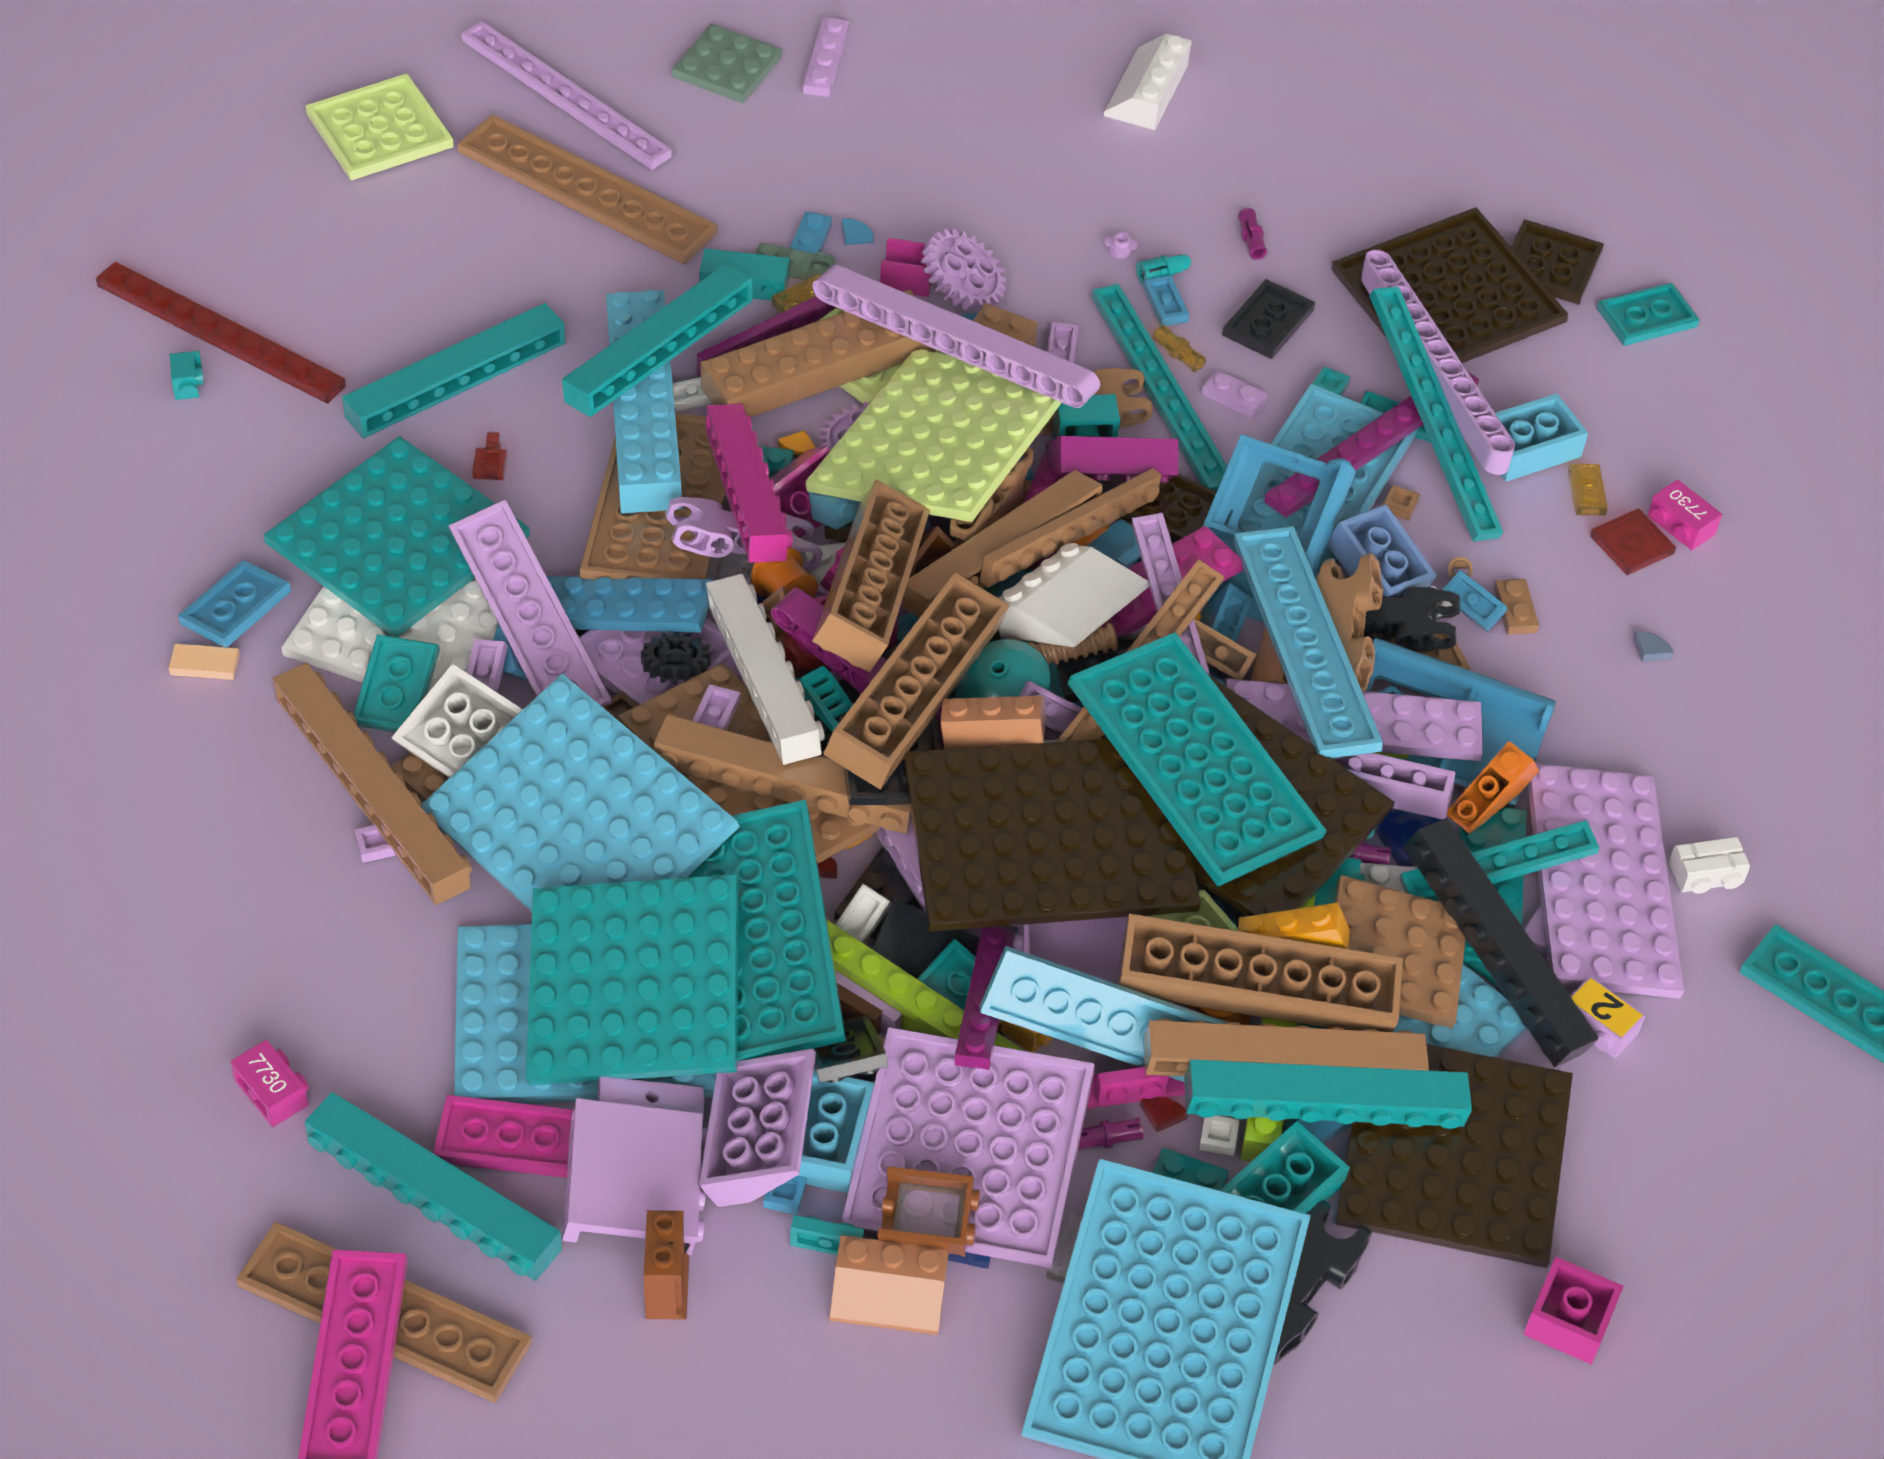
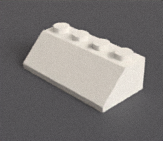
M1166 33L1138 47L1104 111V116L1155 130L1188 66L1191 40Z

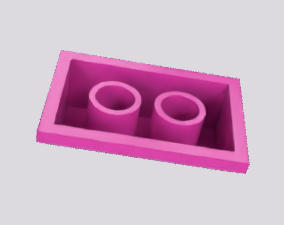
M828 446L807 450L770 478L774 481V495H778L780 498V512L807 520L814 529L822 523L812 519L806 480L829 454L830 449ZM798 528L793 533L798 538H801L806 534V530Z

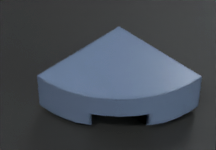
M1635 631L1633 640L1642 662L1672 659L1674 651L1664 639L1652 633Z

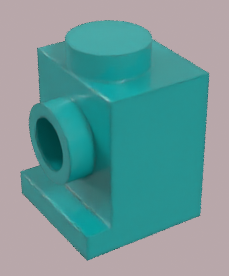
M200 351L169 354L175 400L199 398L198 385H204Z

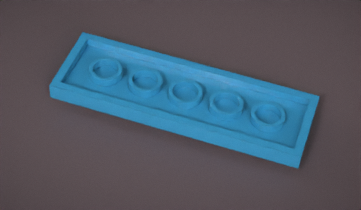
M546 576L573 628L579 630L701 632L709 609L706 583L713 581V579H610L608 577L591 580L582 579L577 576Z

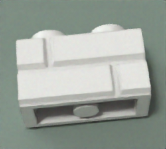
M1738 837L1675 845L1669 859V866L1673 876L1676 877V883L1680 892L1693 891L1694 893H1704L1710 888L1722 886L1726 889H1733L1744 883L1750 869L1749 861L1745 852H1743Z

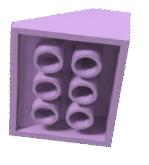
M814 1049L737 1061V1072L716 1074L699 1186L717 1207L750 1203L800 1174L816 1056Z

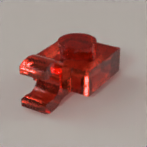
M488 432L485 448H476L472 469L473 479L504 480L507 452L505 449H501L499 432Z

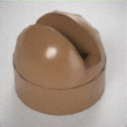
M1456 557L1448 565V573L1451 578L1457 574L1453 573V568L1468 569V573L1465 574L1469 577L1473 574V566L1465 557Z

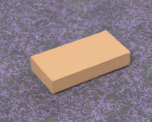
M175 644L169 664L170 675L234 680L240 657L239 648Z

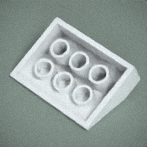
M1076 543L1066 544L1060 548L1059 552L1051 558L1044 560L1033 572L1024 575L1020 582L1012 588L1005 590L1003 595L998 598L1010 605L999 627L1000 636L1075 647L1150 587L1149 582L1092 547L1078 546Z
M452 664L391 738L450 778L523 709Z

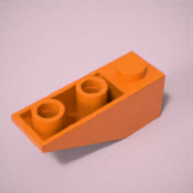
M1508 741L1452 804L1446 816L1468 834H1471L1517 797L1535 777L1539 770L1534 760Z

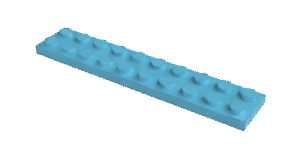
M1294 526L1234 534L1233 543L1242 560L1244 572L1317 754L1337 758L1381 752L1383 741Z

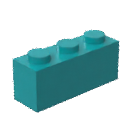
M704 249L699 270V282L724 264H727L752 278L753 299L785 302L790 276V258Z

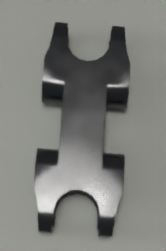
M1408 587L1402 591L1401 598L1382 597L1380 609L1366 612L1363 637L1369 636L1371 639L1393 638L1396 645L1415 652L1449 649L1456 645V627L1450 623L1435 620L1452 618L1459 615L1460 596L1451 591L1431 587ZM1441 601H1448L1453 605L1440 606L1436 604ZM1433 634H1445L1449 637L1446 639H1439L1435 637Z
M1325 1200L1320 1201L1305 1213L1311 1216L1273 1365L1280 1362L1288 1353L1296 1349L1314 1326L1319 1313L1308 1306L1309 1302L1326 1281L1340 1290L1344 1288L1355 1274L1361 1256L1371 1239L1373 1231L1365 1226L1360 1227L1354 1235L1346 1239H1337L1330 1236L1323 1226L1329 1217L1332 1205Z

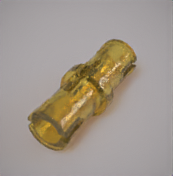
M1166 325L1159 326L1155 330L1153 340L1167 349L1173 359L1182 361L1193 372H1197V370L1204 366L1206 362L1205 356L1193 349L1186 338H1180Z

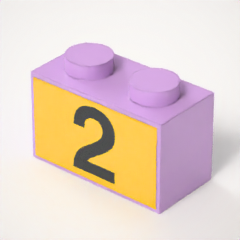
M1590 976L1570 996L1599 1037L1594 1045L1613 1058H1616L1639 1034L1646 1015Z

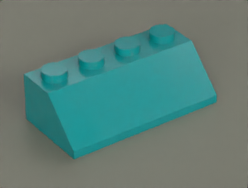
M1296 1121L1219 1191L1306 1214L1322 1200L1327 1202L1341 1189L1350 1167Z

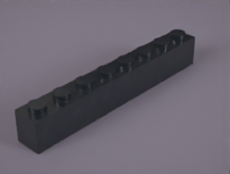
M1445 818L1418 829L1403 846L1426 879L1429 887L1439 898L1447 913L1457 923L1466 941L1480 958L1485 969L1493 977L1505 998L1510 1002L1525 1027H1527L1540 1046L1544 1055L1547 1056L1555 1068L1584 1054L1599 1037L1449 820Z

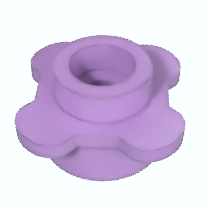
M1120 231L1113 237H1106L1104 244L1109 246L1110 254L1116 258H1127L1131 255L1132 250L1138 248V243L1133 241L1125 231Z

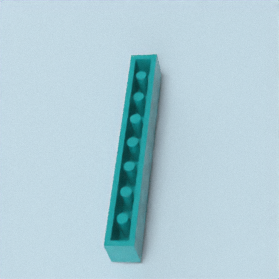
M724 264L562 378L564 403L592 417L753 301L752 278Z
M546 303L529 309L509 320H505L496 326L479 332L470 338L342 396L344 417L363 439L566 344L564 322Z
M1190 1059L1184 1076L1186 1114H1197L1204 1118L1218 1115L1233 1116L1236 1119L1262 1117L1273 1121L1302 1119L1305 1122H1318L1320 1120L1337 1121L1341 1124L1371 1122L1378 1126L1390 1123L1407 1124L1410 1127L1436 1125L1446 1129L1464 1127L1472 1111L1467 1072Z
M331 1092L304 1121L307 1141L315 1150L319 1152L326 1151L334 1156L344 1168L349 1170L353 1168L363 1174L365 1179L373 1186H382L392 1192L399 1202L405 1205L410 1203L420 1209L428 1220L441 1222L449 1227L450 1231L461 1240L468 1239L475 1243L485 1255L490 1258L497 1257L504 1261L517 1275H526L537 1281L561 1252V1231L337 1094Z

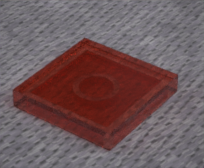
M1640 508L1597 526L1590 533V537L1626 575L1673 555L1676 550V546Z

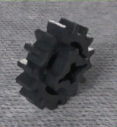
M664 632L662 633V638L659 639L653 636L651 637V643L643 644L641 664L643 665V672H649L651 679L660 677V683L672 680L673 685H677L678 680L686 682L691 677L707 671L708 666H710L711 651H709L708 644H702V638L691 639V633L680 636L679 632H674L673 636H669Z

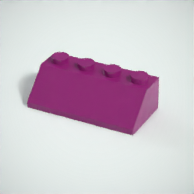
M1060 436L1046 444V453L1053 476L1065 477L1076 470L1087 477H1092L1093 480L1099 483L1110 482V478H1121V482L1125 483L1152 468L1162 474L1159 484L1169 483V479L1178 476V439Z

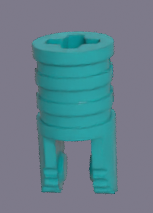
M1180 254L1179 256L1172 257L1161 255L1152 259L1138 261L1136 263V274L1140 284L1143 286L1146 279L1170 275L1172 277V275L1187 270L1191 267L1190 264L1192 263L1188 255Z

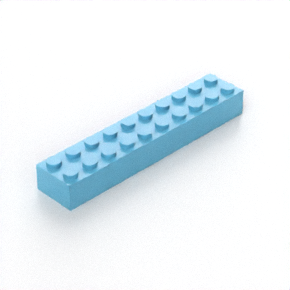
M664 290L606 294L609 345L665 307ZM671 361L664 364L613 401L621 514L665 511L670 500L682 497Z

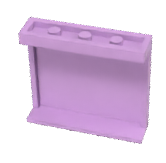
M1128 917L1013 925L1018 927V934L1014 935L1013 949L1118 984L1123 936Z
M576 1098L570 1120L562 1241L577 1242L580 1231L645 1238L647 1210L684 1211V1243H686V1254L692 1255L696 1242H702L704 1234V1220H699V1211H703L706 1195L699 1186L703 1163L701 1149H705L708 1128L702 1127L703 1113Z

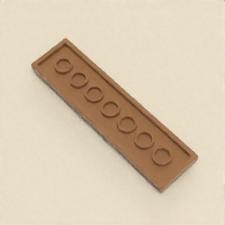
M275 1222L236 1278L237 1286L321 1324L332 1251L338 1249ZM405 1280L393 1357L496 1403L530 1348L532 1337Z

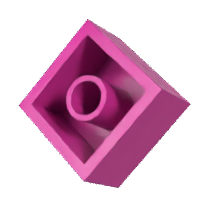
M1555 1256L1523 1335L1592 1365L1624 1286Z

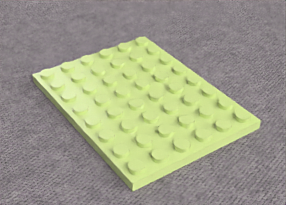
M923 349L913 351L806 480L807 492L862 502L877 479L930 509V515L972 522L1060 406L1061 402L948 354L928 352Z

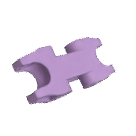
M678 497L670 500L665 515L667 520L676 526L672 535V541L677 547L715 558L727 556L731 552L746 555L733 513L725 511L719 502L687 497ZM682 506L691 509L689 517H678L674 515V512ZM785 514L786 529H791L792 547L798 552L814 553V557L810 561L803 562L802 568L807 572L817 569L823 553L818 545L811 543L815 533L814 527L807 520ZM803 528L806 530V534L798 538L793 533L795 529ZM688 530L695 535V538L689 541L680 538L681 534Z

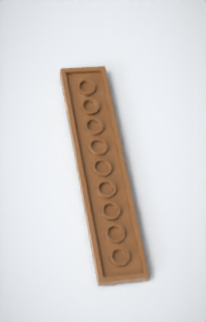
M493 114L458 143L459 153L684 265L718 233L717 224Z

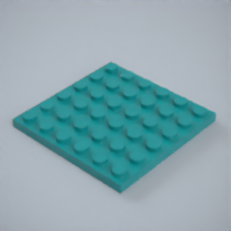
M398 436L267 531L263 536L265 544L390 636L399 637L474 579L450 531L449 525L496 503L404 438ZM516 518L525 537H529L530 527Z
M736 874L533 888L526 1082L528 1085L598 1081L600 1077L637 1079L737 1072L738 878Z

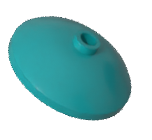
M1017 640L991 641L956 686V698L1020 696L1027 681H1031L1050 691V670L1042 654L1024 642ZM1004 669L1002 673H994L997 670Z

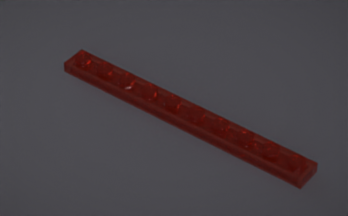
M117 262L111 264L96 277L98 287L326 404L346 387L344 377Z

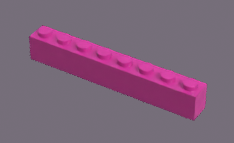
M743 404L707 405L705 432L749 563L786 561L787 548H792L791 529H786L785 512H780V498L778 495H774V481L769 479L768 464L763 463L762 447H757V433L752 431L751 416L746 415Z

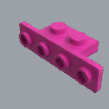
M1145 1067L1094 1074L1086 1110L1185 1095V1083L1169 1076L1145 1075Z

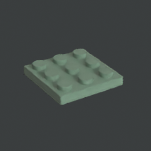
M711 23L673 67L672 77L744 104L781 60L782 49Z

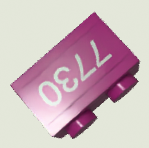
M1677 479L1653 496L1647 516L1690 550H1694L1716 535L1722 513Z
M267 1039L230 1061L234 1081L272 1128L309 1106L306 1091L309 1090L307 1081L300 1072L294 1073L290 1069V1063L284 1052L280 1048L275 1050Z

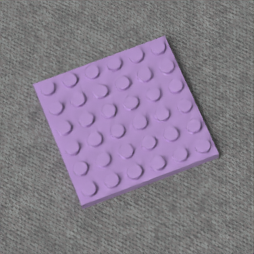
M888 1027L883 1046L887 1055L888 1066L877 1071L841 1223L853 1224L857 1228L864 1229L866 1234L878 1236V1229L881 1228L883 1219L882 1204L887 1191L888 1166L974 1176V1189H980V1201L978 1211H971L970 1223L976 1224L973 1246L967 1245L966 1252L1053 1268L1093 1080L1094 1063L994 1046L989 1070L955 1066L954 1061L958 1039ZM904 1189L898 1231L955 1237L960 1195Z

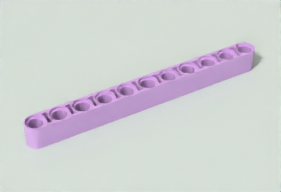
M1381 250L1367 252L1361 275L1363 285L1369 294L1376 288H1400L1463 438L1487 472L1495 475L1506 473L1509 469L1515 447L1513 439L1392 258Z
M831 266L813 283L815 295L827 304L1071 407H1082L1100 388V380L1089 369L842 266Z

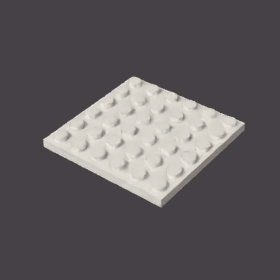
M474 578L398 638L439 645L440 652L428 690L429 693L452 664L467 673L474 639L493 640L499 624ZM323 586L281 648L283 656L303 663L307 662L309 665L363 683L376 635H390Z

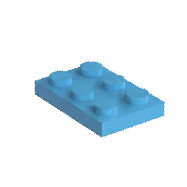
M242 560L180 613L178 618L182 626L227 648L291 592L289 582Z

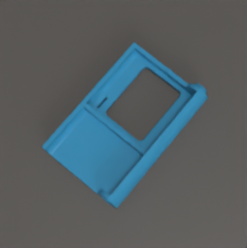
M1241 434L1202 527H1208L1237 554L1233 543L1234 534L1245 532L1238 528V524L1263 464L1271 463L1315 478L1320 484L1298 536L1315 576L1356 474L1355 469L1349 461L1342 458L1324 463ZM1244 570L1222 582L1207 602L1209 604L1226 584L1231 583L1253 599L1246 617L1264 623Z
M1378 638L1374 639V670L1366 692L1370 691L1376 679H1382L1434 698L1481 702L1483 754L1480 761L1409 755L1408 759H1397L1456 772L1454 785L1467 789L1508 741L1535 760L1554 712L1556 700ZM1520 794L1508 804L1515 807Z

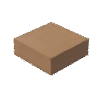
M1392 484L1382 506L1387 505L1394 516L1409 521L1419 502L1420 494Z

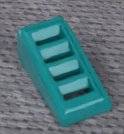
M821 666L799 680L804 690V700L811 702L814 713L833 732L838 725V721L835 718L843 713L847 714L853 703L825 666ZM826 694L829 695V696L825 697V698L822 699V700H821V698H820V697H822V696H824V695H826ZM835 704L838 705V706H836L835 708H833V709H831V710H828L829 707H831V706H833V705H835Z

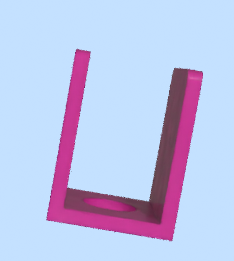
M888 238L886 242V260L881 262L880 283L902 292L910 289L914 295L929 297L932 283L928 280L931 278V274L923 271L927 265L921 262L925 257L922 251L926 248V243Z

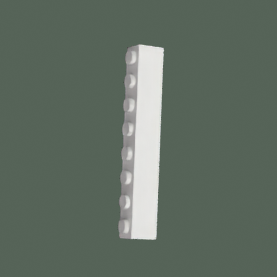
M743 574L706 583L709 609L783 765L821 755L820 741L825 739L822 724L820 721H814L815 716L812 704L809 700H804L805 695L800 680H794L795 674L791 661L785 662L783 645L781 641L776 642L772 623H766L765 609L762 603L757 604L754 586L747 584Z

